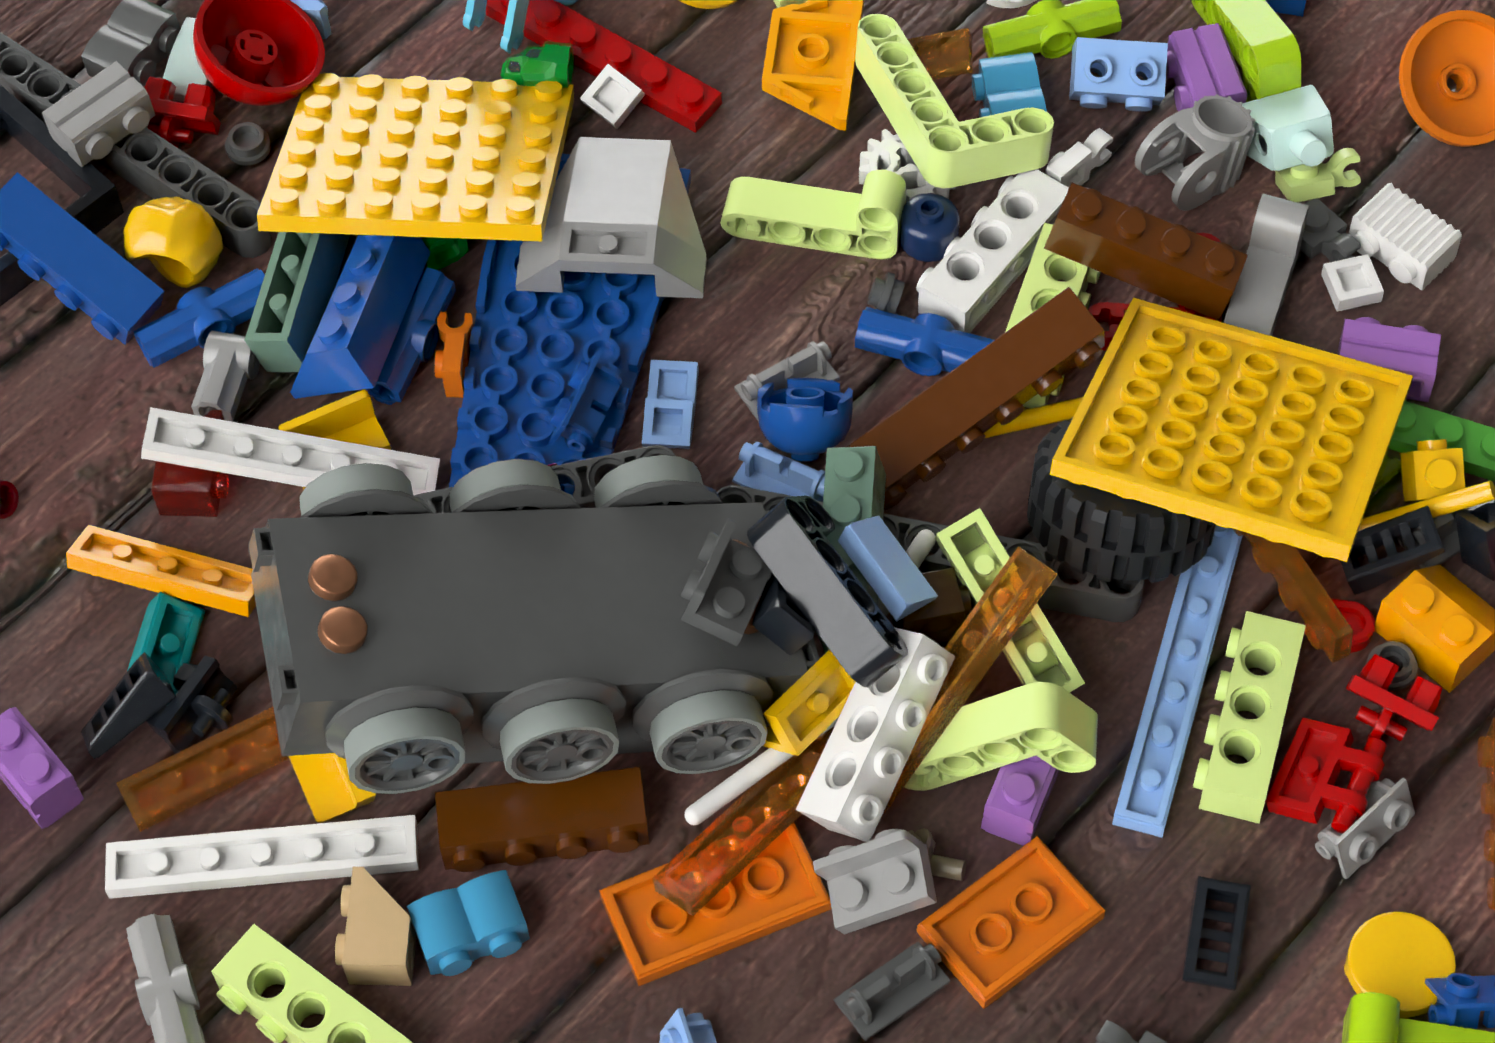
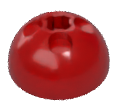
M205 0L197 13L193 29V44L198 64L209 82L221 93L235 101L253 106H271L284 103L304 92L321 72L325 59V49L321 34L311 18L291 0Z

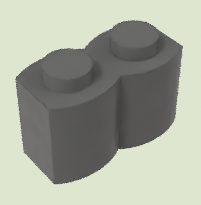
M123 0L112 13L107 25L99 29L89 40L81 55L88 75L94 77L117 61L131 77H134L142 86H145L150 76L154 77L156 64L171 53L180 31L176 13L147 0Z

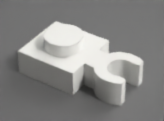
M1101 128L1096 129L1089 135L1084 144L1078 141L1065 153L1062 151L1057 153L1048 163L1046 174L1067 187H1070L1071 182L1082 186L1089 180L1090 171L1094 167L1103 165L1111 157L1112 152L1106 149V147L1113 142V137Z

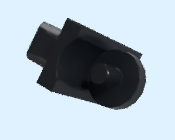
M206 655L198 665L183 663L174 675L173 686L178 691L174 697L175 699L146 720L153 731L165 740L176 755L186 759L211 726L227 730L233 722V717L225 707L238 688L221 671L219 662L215 658Z

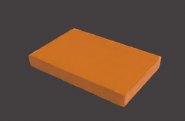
M1036 836L917 925V933L927 945L930 943L935 947L941 957V961L980 1006L985 1009L1104 919L1105 910L1043 841Z

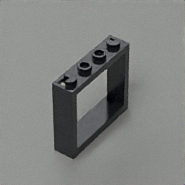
M1 85L0 130L5 129L80 196L78 200L64 210L94 234H97L122 215L124 210L116 186L89 162L83 167L78 165L69 156L68 152L64 151L53 140L47 125ZM9 251L0 257V306L35 281L19 267L17 263L19 259Z

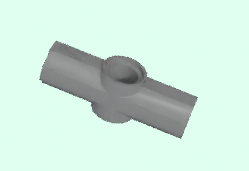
M150 914L136 919L134 924L126 928L127 939L139 979L135 980L139 1003L147 1025H151L155 1043H205L204 1034L196 1010L200 1009L197 992L188 965L183 963L170 915Z

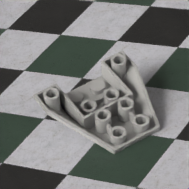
M579 137L556 180L543 240L523 241L520 247L515 285L516 291L563 293L565 271L655 275L657 297L703 298L707 262L706 252L671 140Z

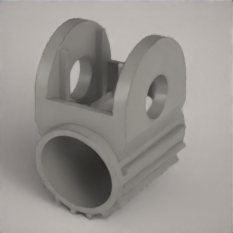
M1218 94L1215 96H1204L1200 100L1195 101L1192 108L1182 109L1163 120L1147 135L1136 153L1135 166L1146 176L1156 175L1160 172L1165 174L1175 184L1171 196L1172 202L1182 211L1192 210L1209 201L1213 196L1225 193L1230 187L1233 188L1236 180H1239L1255 128H1253L1255 119L1250 116L1251 110H1246L1242 106V102L1237 103L1230 96L1227 98ZM1170 141L1162 150H1160L1163 144ZM1204 152L1191 164L1183 167V162L1189 156ZM1207 174L1206 178L1200 181L1201 178Z

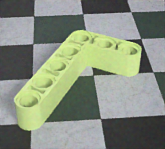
M870 14L859 20L855 53L856 66L923 178L929 184L939 188H953L1037 170L1048 163L1054 127L1053 117L1048 112L1033 107L959 122L898 23L893 18L883 14Z

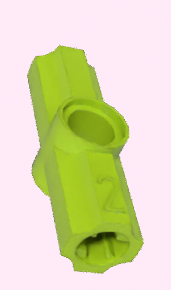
M1042 0L1033 5L1027 12V15L983 26V39L988 58L1041 52L1045 58L1054 59L1070 53L1077 37L1096 38L1121 31L1122 19L1117 0H1081L1063 5L1060 0Z

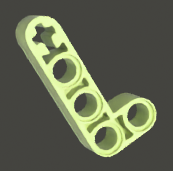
M874 170L866 175L862 194L760 178L738 177L731 181L720 224L727 233L739 238L872 259H889L896 254L899 244L903 206L906 204V183L895 172Z
M1034 682L926 719L897 783L907 789L925 791L1033 756H1038L1060 771L1069 773L1088 771L1096 765L1098 714L1064 688L1049 682Z

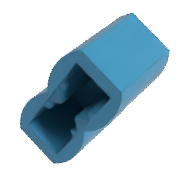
M1033 52L979 59V73L972 74L971 77L974 100H982L984 108L979 109V118L1032 107L1047 112Z
M506 870L479 876L457 888L429 894L407 906L431 975L442 973L445 976L460 974L470 968L472 962L479 957L492 955L495 958L509 956L518 951L522 943L530 939L527 923Z

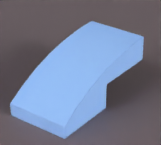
M651 360L648 397L645 398L642 447L662 445L667 448L690 449L697 396L698 362Z

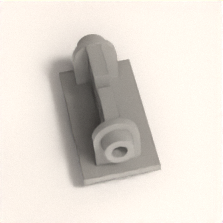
M812 341L807 344V348L756 375H748L747 380L734 386V389L758 420V389L765 384L774 382L775 391L787 388V379L818 378L838 381L840 377L827 361L832 358L828 345L824 341L818 344Z
M1384 778L1381 782H1372L1366 795L1368 801L1367 809L1343 834L1339 833L1331 827L1330 823L1318 833L1319 841L1315 843L1317 852L1326 859H1330L1332 856L1337 857L1342 876L1345 879H1348L1361 865L1368 863L1376 851L1396 832L1404 829L1415 815L1406 779L1402 778L1396 784L1387 778Z

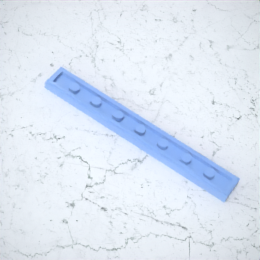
M1216 525L1212 544L1208 547L1206 555L1187 571L1180 574L1112 825L1163 837L1242 541L1243 531Z

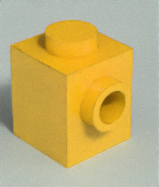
M1447 439L1417 441V451L1400 453L1404 501L1426 500L1465 488L1463 448L1447 449Z

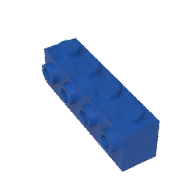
M18 172L0 189V251L4 248L19 259L17 261L19 267L28 276L37 281L43 278L56 289L54 291L56 297L72 310L80 308L90 316L93 327L101 335L109 340H113L116 337L126 345L134 336L133 331L142 327L160 308L164 290Z

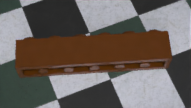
M1068 287L847 447L876 446L886 473L884 510L897 505L906 496L907 492L905 490L919 479L927 482L937 476L946 466L944 461L955 453L961 451L962 454H965L977 447L985 438L984 432L999 422L1001 425H1006L1017 418L1025 408L1023 404L1037 394L1040 397H1044L1052 393L1063 382L1062 376L1074 367L1078 366L1079 369H1083L1092 364L1103 352L1101 348L1105 346L1104 329L1072 289Z

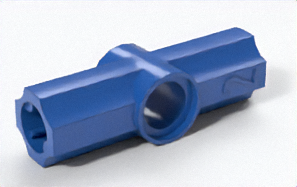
M256 268L215 290L206 286L192 289L179 300L176 310L134 330L135 339L150 366L155 368L198 345L204 348L206 339L211 331L233 334L235 326L251 319L265 274L263 271Z
M427 268L420 276L375 388L366 389L378 402L388 405L401 402L420 363H427L434 354L439 339L437 318L441 312H446L456 291L454 281L448 279L441 271Z
M866 307L862 311L858 322L855 348L900 359L907 369L916 374L936 376L941 371L951 372L994 340L955 330L954 325L949 320L937 314L924 313L918 315L916 319Z

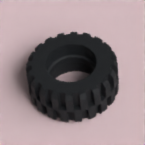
M1073 417L1070 419V422L1067 420L1062 421L1043 437L1035 454L1027 517L1037 540L1042 547H1047L1049 554L1058 562H1068L1071 570L1082 575L1085 572L1095 574L1098 580L1110 582L1112 578L1124 580V584H1139L1141 580L1149 579L1151 583L1164 581L1169 577L1170 573L1176 577L1187 571L1206 555L1208 547L1212 544L1216 527L1215 523L1185 514L1173 513L1165 508L1134 499H1125L1114 493L1087 485L1074 484L1066 479L1050 475L1052 459Z

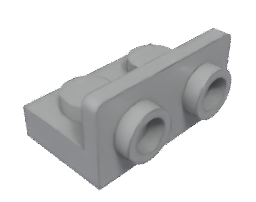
M884 830L878 833L875 839L857 846L846 845L834 848L829 852V856L813 861L814 872L827 880L835 929L844 935L937 903L927 845L906 830Z

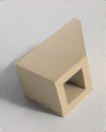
M353 866L351 885H343L341 891L342 917H347L345 934L338 933L336 937V965L343 966L349 984L412 986L416 934L411 917L364 867Z

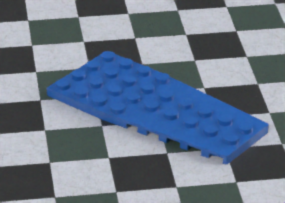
M562 153L557 178L570 154ZM680 168L688 194L691 183V170ZM487 240L475 305V325L472 326L469 342L468 367H465L463 380L464 395L462 407H459L457 417L458 432L456 445L452 449L450 461L452 470L449 488L454 487L459 479L472 470L497 461L523 459L538 461L545 465L554 463L561 465L613 454L664 297L656 296L655 275L565 271L563 293L516 291L519 253L523 241ZM598 349L603 350L597 363L603 366L607 363L617 366L621 370L622 384L618 388L607 411L593 404L590 406L606 415L593 445L586 447L585 451H576L569 447L567 444L568 439L561 435L553 445L548 444L555 429V426L551 425L549 420L562 398L569 400L574 390L567 383L580 360L588 363ZM560 485L562 491L573 496L575 491L573 485Z

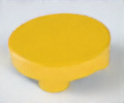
M1388 912L1369 919L1359 927L1349 945L1344 970L1356 994L1375 992L1390 995L1400 1002V1018L1409 1019L1410 1017L1427 1013L1430 1005L1437 1003V997L1427 987L1425 979L1447 978L1448 975L1455 973L1456 962L1450 942L1433 923L1411 913Z

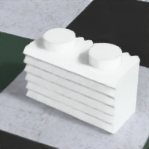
M1392 183L1384 186L1353 216L1349 234L1360 244V249L1357 252L1361 255L1369 254V257H1375L1389 267L1391 274L1398 281L1412 283L1420 290H1424L1444 268H1447L1450 262H1453L1462 237L1460 230H1455L1452 224L1447 225L1444 219H1439L1437 214L1431 213L1430 209H1424L1423 205L1417 204L1415 199H1410L1407 194H1402L1399 188L1395 189Z

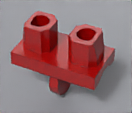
M151 76L148 78L145 89L155 116L148 123L147 128L177 148L180 142L192 143L193 131L218 135L221 122L213 114L216 94L209 86L195 83L188 84L184 103L173 101L176 86L171 81Z
M1374 654L1362 668L1359 676H1351L1345 689L1382 707L1381 711L1377 713L1361 705L1355 716V719L1372 727L1366 741L1372 737L1380 739L1384 733L1401 742L1408 728L1391 720L1393 713L1427 731H1432L1439 717L1433 714L1438 706L1443 688L1420 676H1416L1406 698L1402 699L1387 691L1399 666Z

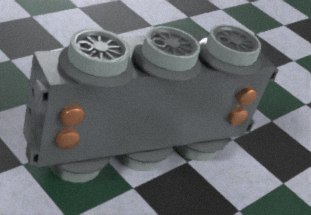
M657 455L643 457L613 469L604 475L595 487L594 501L596 508H581L571 494L561 490L558 476L551 467L545 464L523 459L493 462L472 470L457 481L450 491L451 513H433L422 499L413 496L411 481L398 469L388 465L372 463L342 466L323 473L306 486L300 495V518L268 519L265 528L253 529L249 543L253 568L251 578L281 755L335 753L338 757L346 759L349 780L359 789L373 793L398 794L421 790L444 781L455 774L463 764L504 761L505 770L513 778L527 783L543 784L569 781L590 774L608 764L616 754L654 752L656 761L661 767L675 773L699 774L718 771L749 758L765 744L768 733L766 727L769 726V723L763 713L819 660L814 639H811L794 654L789 655L753 627L752 623L762 593L738 646L681 620L689 601L680 597L693 568L703 572L706 563L697 558L710 531L720 535L727 519H730L737 523L730 539L754 549L747 536V530L770 510L765 511L762 502L723 503L716 490L703 485L701 474L695 464L678 456Z

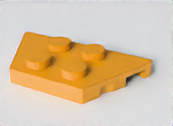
M808 0L803 4H790L773 9L762 74V90L838 130L846 131L856 65L857 29L859 20L863 16L865 0Z

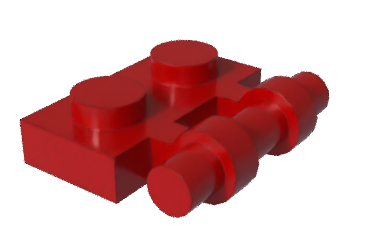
M1302 718L1267 796L1266 804L1268 811L1318 824L1324 808H1329L1336 811L1331 827L1343 834L1367 809L1368 801L1366 795L1372 782L1379 780L1385 766L1382 758L1387 749L1386 743L1372 737L1367 740L1363 751L1351 748L1354 741L1351 729ZM1341 770L1353 773L1346 789L1334 786Z

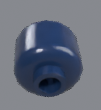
M934 193L919 194L909 199L903 206L900 221L901 247L907 255L918 261L935 262L942 260L950 242L959 236L960 217L958 209L951 200L943 195Z

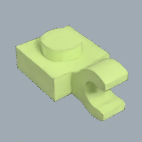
M1343 148L1335 152L1325 164L1321 162L1319 165L1312 167L1302 164L1275 171V184L1288 200L1294 202L1335 195V187H1353L1361 183V177L1355 170L1343 172L1347 165L1360 162V156L1353 148Z

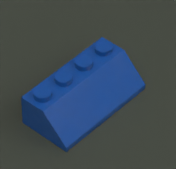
M357 236L290 391L295 399L375 388L430 255V251L421 237Z

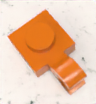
M441 312L437 318L440 338L445 344L444 350H437L435 354V377L443 379L446 397L463 398V380L465 367H468L469 342L472 326H474L472 314L465 313L464 323L458 328L449 327L447 312Z

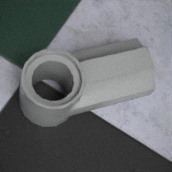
M211 331L209 333L203 353L204 372L191 406L194 415L233 422L247 379H254L260 367L259 360L244 341L246 336Z

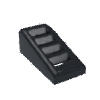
M1428 506L1358 531L1348 561L1340 560L1352 592L1354 595L1371 590L1444 553L1445 550ZM1420 526L1426 543L1416 546L1411 530ZM1402 535L1407 550L1398 553L1393 540ZM1384 545L1388 557L1379 560L1376 548ZM1366 554L1370 564L1360 566L1358 558Z
M770 572L752 625L787 654L792 655L813 638L815 629L774 574Z
M145 652L133 663L81 731L88 753L94 759L99 758L175 699V694L167 676Z
M1198 876L1193 892L1182 981L1236 990L1251 889L1250 885ZM1206 899L1234 904L1233 913L1205 908ZM1203 919L1230 923L1231 932L1203 928ZM1200 938L1229 943L1228 953L1200 948ZM1197 958L1227 963L1226 973L1196 968Z

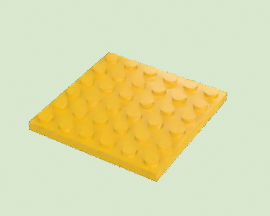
M321 73L301 94L257 213L258 230L269 232L542 241L574 104V85L562 88V85L557 81H541L535 86H521L510 79L480 82L471 81L463 77L450 80H427L421 76L390 79L374 74L361 77H338L332 73Z
M1133 298L1052 459L1050 475L1066 479L1074 484L1087 485L1114 493L1125 499H1134L1165 508L1173 513L1185 514L1209 521L1220 527L1233 528L1260 536L1271 542L1284 543L1311 551L1322 557H1331L1347 562L1405 404L1413 376Z

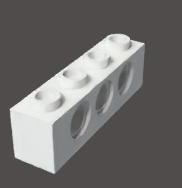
M1038 169L1018 173L1016 177L1009 176L1002 184L994 202L989 207L983 206L979 209L972 220L971 228L962 238L959 236L955 237L948 245L944 258L935 268L929 267L920 277L916 290L919 292L918 313L940 315L949 320L954 325L955 330L970 333L1028 267L1044 223L1054 225L1069 187Z
M899 628L895 629L905 642L908 654L870 687H863L855 682L796 808L797 811L830 831L865 842L870 841L955 658L953 654L924 634Z

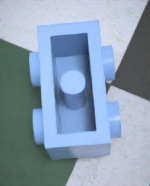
M1077 37L1072 46L1069 100H1080V106L1085 108H1106L1107 102L1125 103V109L1130 111H1151L1152 105L1159 106L1165 97L1168 43ZM1091 72L1097 73L1100 77L1093 76ZM1136 75L1142 76L1144 80H1140Z

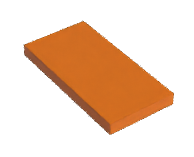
M791 815L599 890L600 898L638 986L832 909L830 897L820 876L814 872L813 861Z

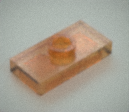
M969 28L907 39L932 80L973 73L972 36Z

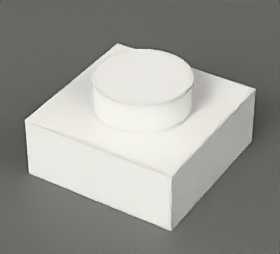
M607 64L580 99L595 113L618 129L644 97L645 93L611 65Z
M1369 254L1329 262L1323 265L1321 275L1337 312L1382 301L1384 290Z

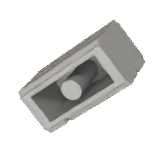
M115 61L42 112V115L53 140L64 151H67L69 156L78 165L83 167L93 159H101L108 155L113 145L128 134L141 132L148 125L150 119L155 116L146 89Z

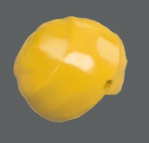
M177 196L153 199L141 206L134 207L123 229L124 251L128 261L148 259L168 281L183 288H188L202 282L217 264L223 249L222 236L211 215L206 212L202 205Z

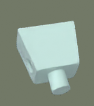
M1312 84L1242 104L1246 110H1251L1250 116L1255 119L1253 127L1255 131L1247 156L1268 169L1280 171L1302 164L1310 167L1317 166L1334 153L1330 111Z

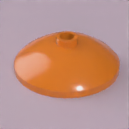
M1455 10L1430 19L1411 36L1401 57L1399 84L1404 104L1419 127L1443 143L1460 147H1473L1495 140V19L1480 12ZM1448 78L1454 80L1456 84L1455 92L1448 88Z

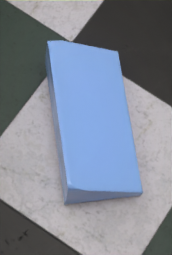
M880 516L856 521L845 527L838 539L839 544L896 622L938 597Z

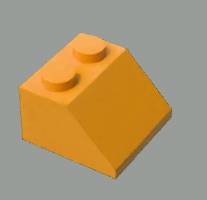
M1435 565L1414 570L1381 601L1374 631L1388 642L1396 641L1408 646L1416 657L1418 667L1450 693L1495 651V609L1444 567Z

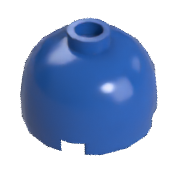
M818 378L787 379V388L774 391V382L767 383L758 389L757 414L759 427L763 435L777 449L791 453V458L794 460H817L820 453L827 452V448H834L842 442L850 430L853 412V390L848 387L845 393H841L839 382Z

